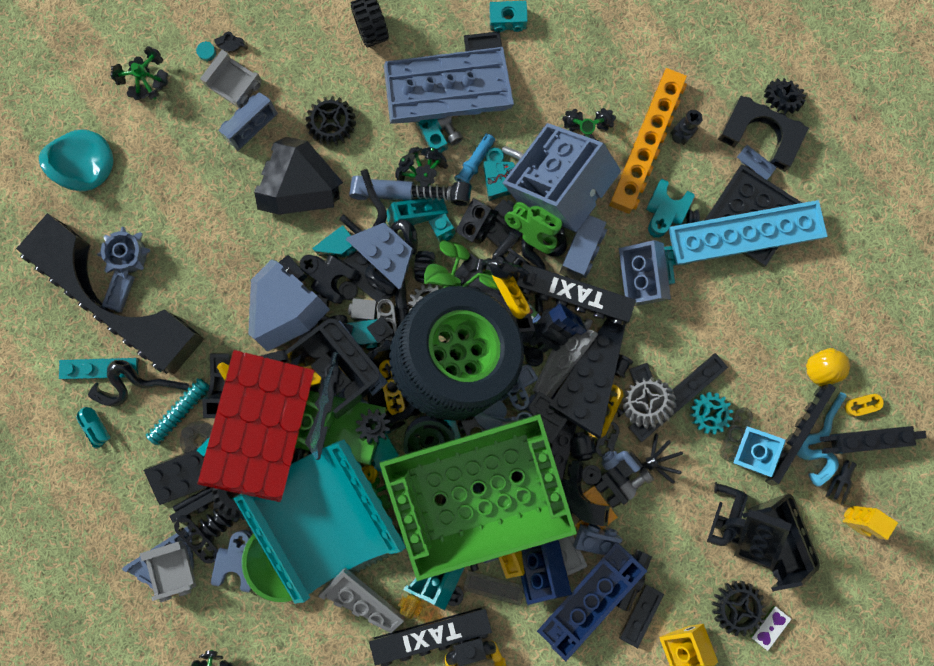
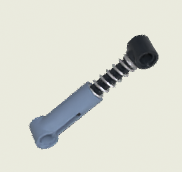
M353 176L351 179L349 196L356 200H367L369 198L362 176ZM371 179L379 199L413 200L416 197L419 199L423 197L426 200L428 198L432 200L438 198L439 201L441 199L445 201L450 200L456 206L470 205L472 185L466 182H454L451 187H438V185L436 187L431 185L422 187L418 184L415 186L414 182Z

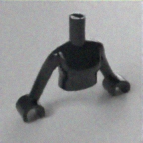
M497 257L493 260L491 258L485 260L477 259L474 268L476 271L481 270L485 273L488 266L493 276L505 280L510 279L514 273L519 272L524 275L523 283L528 282L534 285L537 274L529 272L519 265H513L504 261L502 257Z

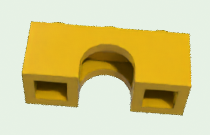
M860 506L849 507L844 513L845 519L843 520V523L863 536L870 537L873 534L877 538L884 540L889 539L898 524L897 521L877 508Z

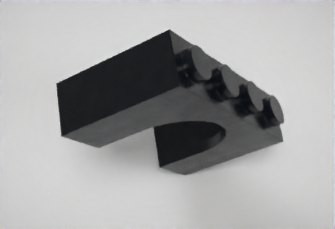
M740 96L718 140L735 148L740 142L747 125L754 122L765 123L775 131L777 136V145L769 162L785 172L791 167L809 127L800 121L788 118L783 113L771 110L767 105H760L754 102L750 97Z

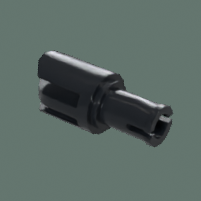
M844 460L839 475L833 476L825 495L829 499L835 483H838L839 486L833 498V501L837 502L843 486L847 487L841 501L842 505H845L853 486L851 477L857 467V464L852 462L848 469L849 460Z

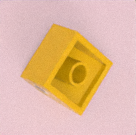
M704 624L690 625L659 637L670 666H715L718 663Z

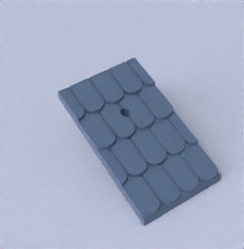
M503 47L385 61L384 63L390 124L442 119L447 116L475 115L481 112L506 111L514 105Z

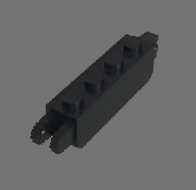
M913 426L830 434V436L820 437V441H831L832 448L822 449V454H842L917 446L916 439H925L927 436L926 431H914Z

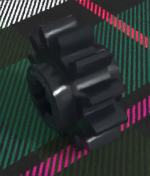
M368 409L367 416L361 413L360 415L363 420L356 421L357 425L360 426V428L356 429V432L361 434L359 438L362 441L367 438L369 445L372 444L373 440L379 445L380 438L387 440L385 433L392 432L387 427L392 424L390 420H386L387 414H381L379 409H376L374 414ZM373 424H376V425H377V426H375L376 429L372 430V429H371V428H372V425H373Z

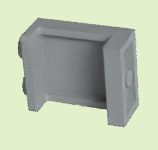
M224 50L220 51L200 78L206 87L237 108H242V106L247 104L251 94L260 88L262 81L258 73H252L231 59Z
M183 540L140 553L141 561L146 560L154 591V596L151 597L152 601L159 599L161 603L172 599L171 595L177 593L179 597L191 593L192 588L197 586L186 543Z

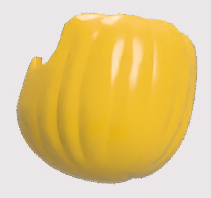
M834 348L824 349L808 359L806 364L807 375L818 386H825L829 383L831 385L836 384L848 376L850 370L849 359L846 354Z

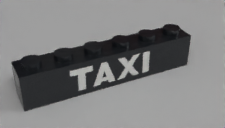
M523 264L522 268L537 274L534 285L528 282L523 283L524 275L520 273L517 285L522 294L530 295V293L538 295V299L544 301L551 299L556 301L557 305L561 303L565 307L567 305L575 307L574 310L580 313L591 312L594 313L593 317L602 320L605 317L612 319V323L623 326V324L630 322L636 303L635 299L541 268Z
M483 606L392 633L372 637L369 640L375 666L379 664L380 666H388L397 659H400V662L411 659V656L419 654V656L430 654L433 649L438 648L439 651L446 650L454 643L459 645L469 642V639L476 637L477 639H485L489 637L492 630L486 607Z

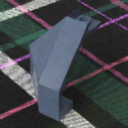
M271 259L251 279L248 335L254 338L268 352L310 331L330 309L294 275L287 273L280 263Z

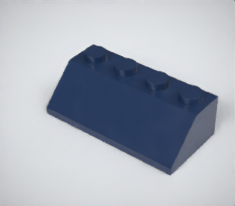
M559 540L521 550L524 566V575L521 576L527 605L572 595Z

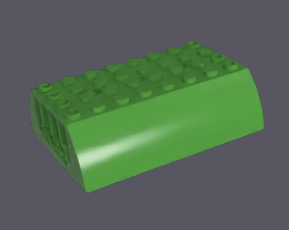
M540 414L379 463L417 581L577 534ZM513 472H521L523 478L520 481H514L511 478ZM482 483L485 488L480 493L475 492L473 489L474 484ZM438 494L444 495L446 502L438 504L435 501V496Z

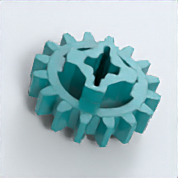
M711 392L706 393V397L703 394L699 395L700 400L695 399L693 401L696 406L690 407L694 413L689 416L695 418L692 424H698L697 430L704 428V434H708L711 431L713 435L717 433V430L724 432L723 427L728 428L730 426L727 421L733 420L729 416L730 413H733V410L728 409L731 403H725L726 397L719 398V393H715L713 397ZM710 401H715V402H717L719 405H718V406L713 405L712 402H710ZM700 407H702L701 415H699ZM710 410H717L713 416L705 417L710 413ZM704 421H708V422H710L711 425H713V426H708V425H706V424L703 423V422H704Z

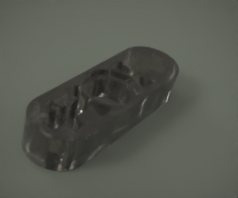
M738 408L732 416L733 420L730 421V426L719 450L721 458L726 461L735 460L747 426L750 427L753 414L748 408ZM745 412V416H747V419L742 420L741 425L745 426L744 428L739 425H734L735 422L740 423L741 417L739 416V413ZM735 428L741 432V437L738 440L733 439L731 436V432ZM732 443H738L737 446H732L731 451L734 454L727 457L725 449H729Z

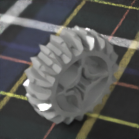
M643 377V382L639 383L636 380V386L630 385V391H625L626 397L623 398V409L626 417L630 418L631 423L636 422L638 427L644 425L646 429L649 425H652L655 429L657 423L663 426V420L669 421L668 415H674L673 409L676 408V397L673 394L672 388H669L666 382L662 383L660 379L655 382L652 377L649 381H646Z

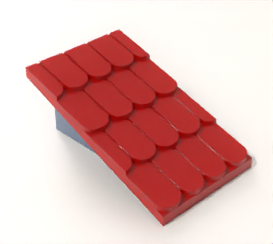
M233 350L197 484L281 502L314 370Z

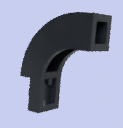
M210 353V386L207 395L202 399L203 418H215L225 383L217 366L222 362L229 365L231 353Z
M572 460L567 472L568 476H570L569 480L562 479L561 481L569 509L575 516L587 523L607 526L610 506L594 504L585 497L581 487L584 462Z

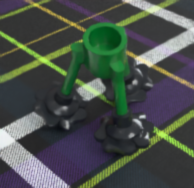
M602 108L601 111L596 112V118L593 121L591 119H583V113L573 109L572 111H566V116H563L562 120L564 121V128H569V131L573 132L575 129H581V132L584 134L583 136L597 140L592 135L595 127L605 131L609 130V127H614L616 116L612 115V110Z

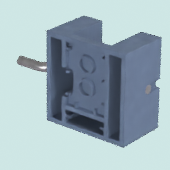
M549 123L545 125L524 154L507 146L502 148L504 154L519 160L503 181V185L516 201L522 202L528 207H542L562 221L563 227L574 232L578 231L595 208V201L603 197L621 172L603 142Z

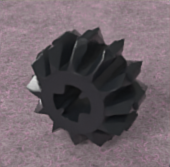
M423 250L418 251L415 255L414 277L417 282L424 283L426 268L430 264H436L434 252Z

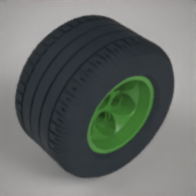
M466 286L438 289L420 299L398 326L390 346L391 373L403 397L422 413L442 420L471 418L504 398L517 382L524 361L522 335L516 320L509 313L510 311L500 301L490 296V294ZM458 333L462 334L465 340H461L458 337ZM439 336H443L446 339V343L441 342ZM471 349H475L478 356L473 355ZM450 353H452L453 356L457 357V361L450 356ZM434 354L439 356L440 361H437ZM465 366L471 369L472 374H468L465 371ZM446 369L451 370L453 375L448 373Z

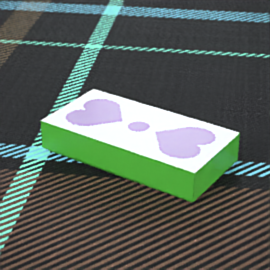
M774 605L763 618L765 622H760V629H755L754 634L750 636L767 651L791 620Z

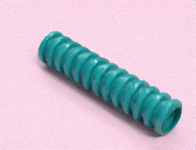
M197 378V382L192 383V387L188 388V392H184V396H180V400L175 402L176 405H172V409L167 410V414L163 415V419L158 420L159 423L154 425L155 428H151L150 433H146V438L151 443L159 446L161 444L160 441H164V437L169 436V432L173 431V427H177V423L182 421L181 418H185V414L190 413V409L194 408L193 405L198 404V400L202 399V395L207 394L206 391H209V385L204 380Z

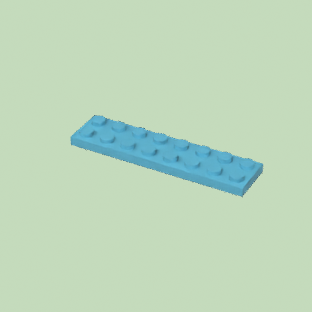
M819 200L677 225L668 229L676 265L828 237Z

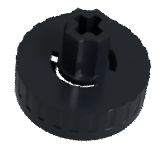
M429 415L421 416L412 421L405 431L404 452L409 454L423 448L455 440V434L447 421Z

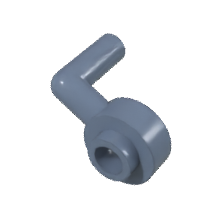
M608 451L602 456L601 464L606 470L614 468L622 460H625L634 472L639 471L641 468L627 451L620 453Z

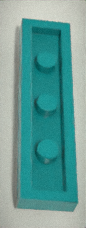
M139 358L59 360V379L108 378L107 367L114 360L127 361L138 374ZM120 374V378H126L124 374Z

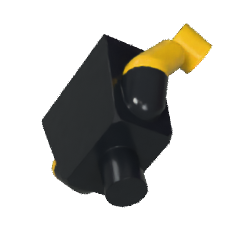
M484 638L455 645L452 647L451 652L445 655L446 666H471L492 659L494 666H506V660L502 657L497 644Z

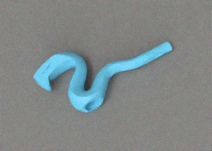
M842 392L839 393L829 409L822 430L819 433L809 434L797 453V456L804 460L826 458L825 467L817 475L814 473L808 474L813 484L817 487L823 485L835 474L839 467V462L835 454H822V449L811 450L808 446L822 442L820 437L830 435L833 419L847 397Z

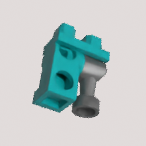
M452 116L416 122L428 147L436 148L440 153L448 150L447 142L441 130L445 129L449 137L447 140L451 146L463 140L459 131L456 132L453 127Z

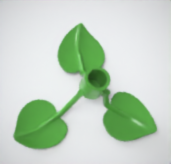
M443 240L439 245L440 250L445 255L456 260L452 273H448L447 269L441 265L430 264L425 270L424 283L444 286L443 288L460 287L461 280L454 275L459 260L467 261L469 259V251L459 243ZM487 269L485 273L483 271L482 273H477L462 285L467 287L479 278L480 282L484 285L499 290L491 271Z

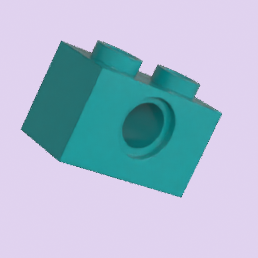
M527 1L490 2V31L504 32L505 30H513L514 32H520L523 29H527ZM511 16L512 19H505L504 17Z

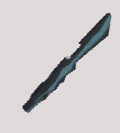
M336 352L332 353L330 364L324 369L325 375L320 380L321 387L318 389L320 396L315 402V406L319 411L305 441V444L316 460L321 458L328 427H324L327 413L332 411L334 384H337L340 355Z

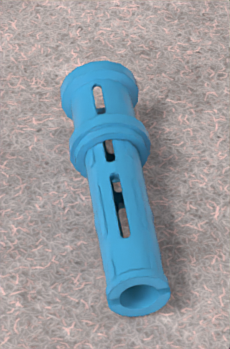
M487 133L484 135L471 158L463 163L462 170L458 175H455L454 179L456 182L469 183L473 175L478 173L479 164L495 142V138Z

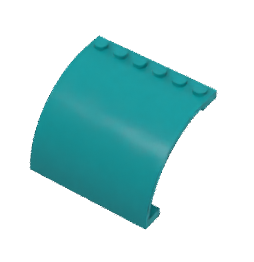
M345 440L324 447L319 460H316L318 458V451L292 463L281 502L244 494L233 498L295 604L307 601L310 598V593L335 578L344 568L349 570L386 553H399L406 548L401 535L393 525L392 519L384 510L381 500L376 496L372 489V484L365 477L361 465L356 461L350 446Z

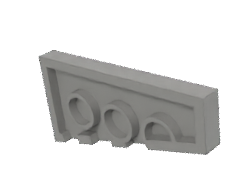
M346 568L327 584L318 595V597L324 600L327 598L333 601V604L340 608L343 606L351 610L352 614L358 617L363 616L369 619L368 622L390 633L405 620V616Z

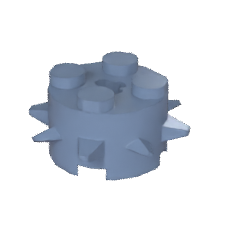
M121 227L120 231L112 233L110 236L104 235L105 243H102L101 252L97 253V256L102 257L107 263L104 271L109 273L117 270L121 272L123 278H126L129 273L136 272L139 269L143 270L146 255L150 252V249L145 248L141 242L143 234L139 232L131 235L126 232L125 227Z

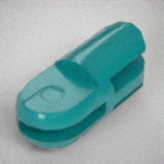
M83 407L78 411L76 418L92 447L99 449L111 436L95 410L90 407Z

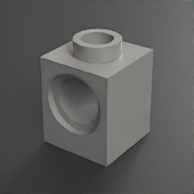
M353 298V303L349 304L348 315H351L352 320L357 321L375 320L378 303L375 300Z

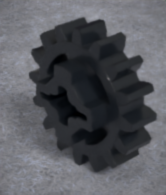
M778 78L775 82L771 81L764 91V98H767L766 103L772 104L770 108L775 107L777 112L783 110L784 114H787L788 111L791 114L795 111L798 112L806 101L804 100L806 95L802 94L804 89L798 88L799 84L794 85L792 80L787 82L785 78L782 81Z

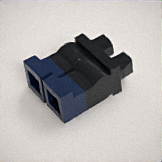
M559 303L539 319L537 323H533L535 332L529 344L533 347L537 345L543 353L549 349L558 351L560 346L566 344L570 337L576 333L582 335L587 329L579 315Z

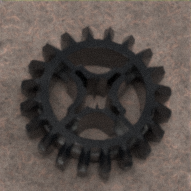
M324 96L323 102L317 99L318 105L312 104L313 110H308L309 116L305 118L306 122H308L306 128L309 129V135L314 136V141L320 140L321 145L327 142L329 147L332 142H334L335 146H338L339 140L345 143L344 137L350 139L349 133H354L355 131L353 126H356V121L354 120L356 116L355 113H352L353 108L348 107L347 101L342 103L340 97L336 101L334 96H331L330 100ZM342 114L346 116L343 127L339 123ZM320 116L323 121L320 124L321 127L318 129L316 123L318 117ZM327 119H334V122L328 123Z
M732 581V587L729 583H725L726 590L719 587L718 590L721 592V595L714 594L718 601L711 602L713 606L717 607L712 610V613L719 614L714 620L720 622L719 627L725 628V632L729 634L733 632L735 636H738L739 633L742 636H746L747 631L750 634H754L753 627L760 629L757 623L765 622L761 618V615L767 614L766 611L762 610V608L767 606L766 603L761 602L764 596L758 595L759 590L757 588L753 589V585L750 583L746 585L744 581H740L739 584L737 581ZM742 592L741 596L739 595L737 599H728L733 594ZM749 597L753 602V612L748 608ZM725 604L730 608L729 620L725 614ZM732 604L736 606H741L742 609L746 611V613L743 611L736 610V607L732 606ZM743 617H750L746 622L742 624H736L737 621L740 622V620Z

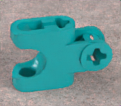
M661 179L646 207L647 211L653 213V217L648 225L649 234L654 238H661L668 231L672 223L681 225L695 197L694 193L687 191L682 199L672 200L667 195L669 182Z

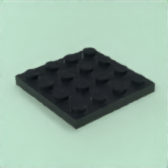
M741 164L704 221L800 204L802 202ZM778 247L742 254L765 267Z

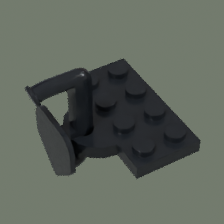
M509 232L506 239L498 243L500 246L492 255V260L502 257L504 261L513 265L521 266L524 263L530 265L523 257L510 248L514 242L518 241V237L513 232ZM508 252L507 257H504L503 255ZM471 253L469 259L461 264L454 275L461 280V286L477 273H482L481 270H474L477 258ZM519 272L513 274L516 283L519 279ZM479 278L467 286L490 294V296L500 301L510 311L501 292L480 282Z
M715 482V494L717 492L734 497L735 500L729 518L720 516L723 503H719L707 542L717 546H726L732 543L737 546L734 556L774 570L792 524L780 518H773L760 511L751 509L747 518L742 519L748 499L747 494L738 489ZM715 528L721 530L722 538L713 535Z

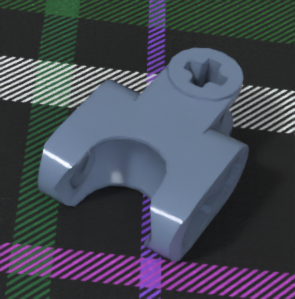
M240 530L234 533L230 538L228 549L219 548L211 578L212 586L219 587L224 583L228 572H235L241 579V591L250 593L252 589L246 583L242 572V554L247 541L252 536L250 531ZM242 537V540L245 541V543L242 545L241 541L238 540V538Z

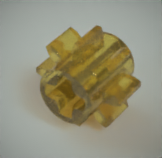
M408 594L407 597L402 596L398 607L401 608L399 613L409 619H413L414 615L419 617L423 606L420 605L422 600L412 594Z

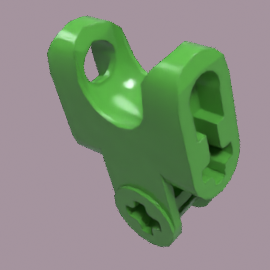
M517 202L513 206V211L506 213L504 216L506 223L511 228L523 233L525 242L546 254L555 250L557 239L553 235L557 234L562 227V221L542 207H528L522 202ZM543 240L546 241L547 243H550L551 245H549V246H548V245H545V244L543 243Z

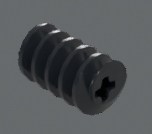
M213 509L215 516L207 514V522L204 519H200L202 526L199 529L208 541L213 542L214 537H219L221 532H226L227 527H232L233 522L238 521H233L234 518L232 517L229 520L225 519L226 515L222 514L220 516L218 511Z

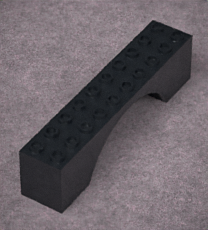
M47 213L16 248L22 253L20 257L26 262L34 264V269L39 273L50 277L49 281L55 286L63 288L64 294L79 301L78 305L84 310L92 312L94 314L93 317L97 321L108 325L107 329L114 335L121 336L123 338L122 341L127 346L137 349L139 356L153 362L152 366L159 372L163 371L166 374L168 372L175 374L205 338L177 315L165 309L149 316L125 317L116 315L108 308L103 307L102 302L93 291L88 276V254L91 245L62 221Z

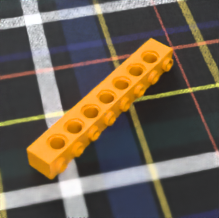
M669 68L665 69L609 203L610 207L628 214L633 209H637L640 202L637 199L639 192H644L647 184L644 180L646 176H650L654 167L651 163L653 159H657L660 153V149H658L659 143L664 142L667 133L664 132L666 126L670 127L674 118L671 114L673 110H677L680 104L679 94H683L686 89L687 83H684L686 75ZM666 90H671L673 95H669ZM659 106L665 107L667 111L660 110ZM652 123H658L660 128L654 127ZM645 139H651L654 144H648ZM638 156H645L647 161H641ZM632 172L639 173L640 178L633 177ZM625 189H631L633 195L626 194Z

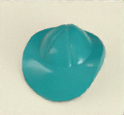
M79 129L66 133L47 144L39 154V164L46 176L56 184L69 190L84 192L93 190L105 182L113 168V154L106 139L100 134L90 130Z

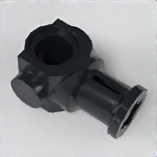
M688 111L686 117H683L670 133L674 142L685 145L698 131V125L703 121L702 114L699 111Z

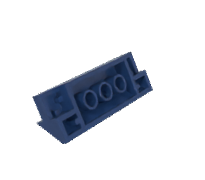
M616 542L572 591V595H569L537 632L566 662L644 576L647 570L633 555Z

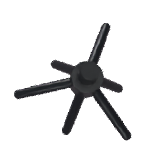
M656 433L654 435L651 457H647L646 461L642 462L643 466L640 470L644 467L650 471L656 470L674 484L675 481L664 471L675 474H682V472L661 466V462L681 456L683 452L680 451L659 458L658 456L668 447L671 441L668 440L656 452L658 434Z

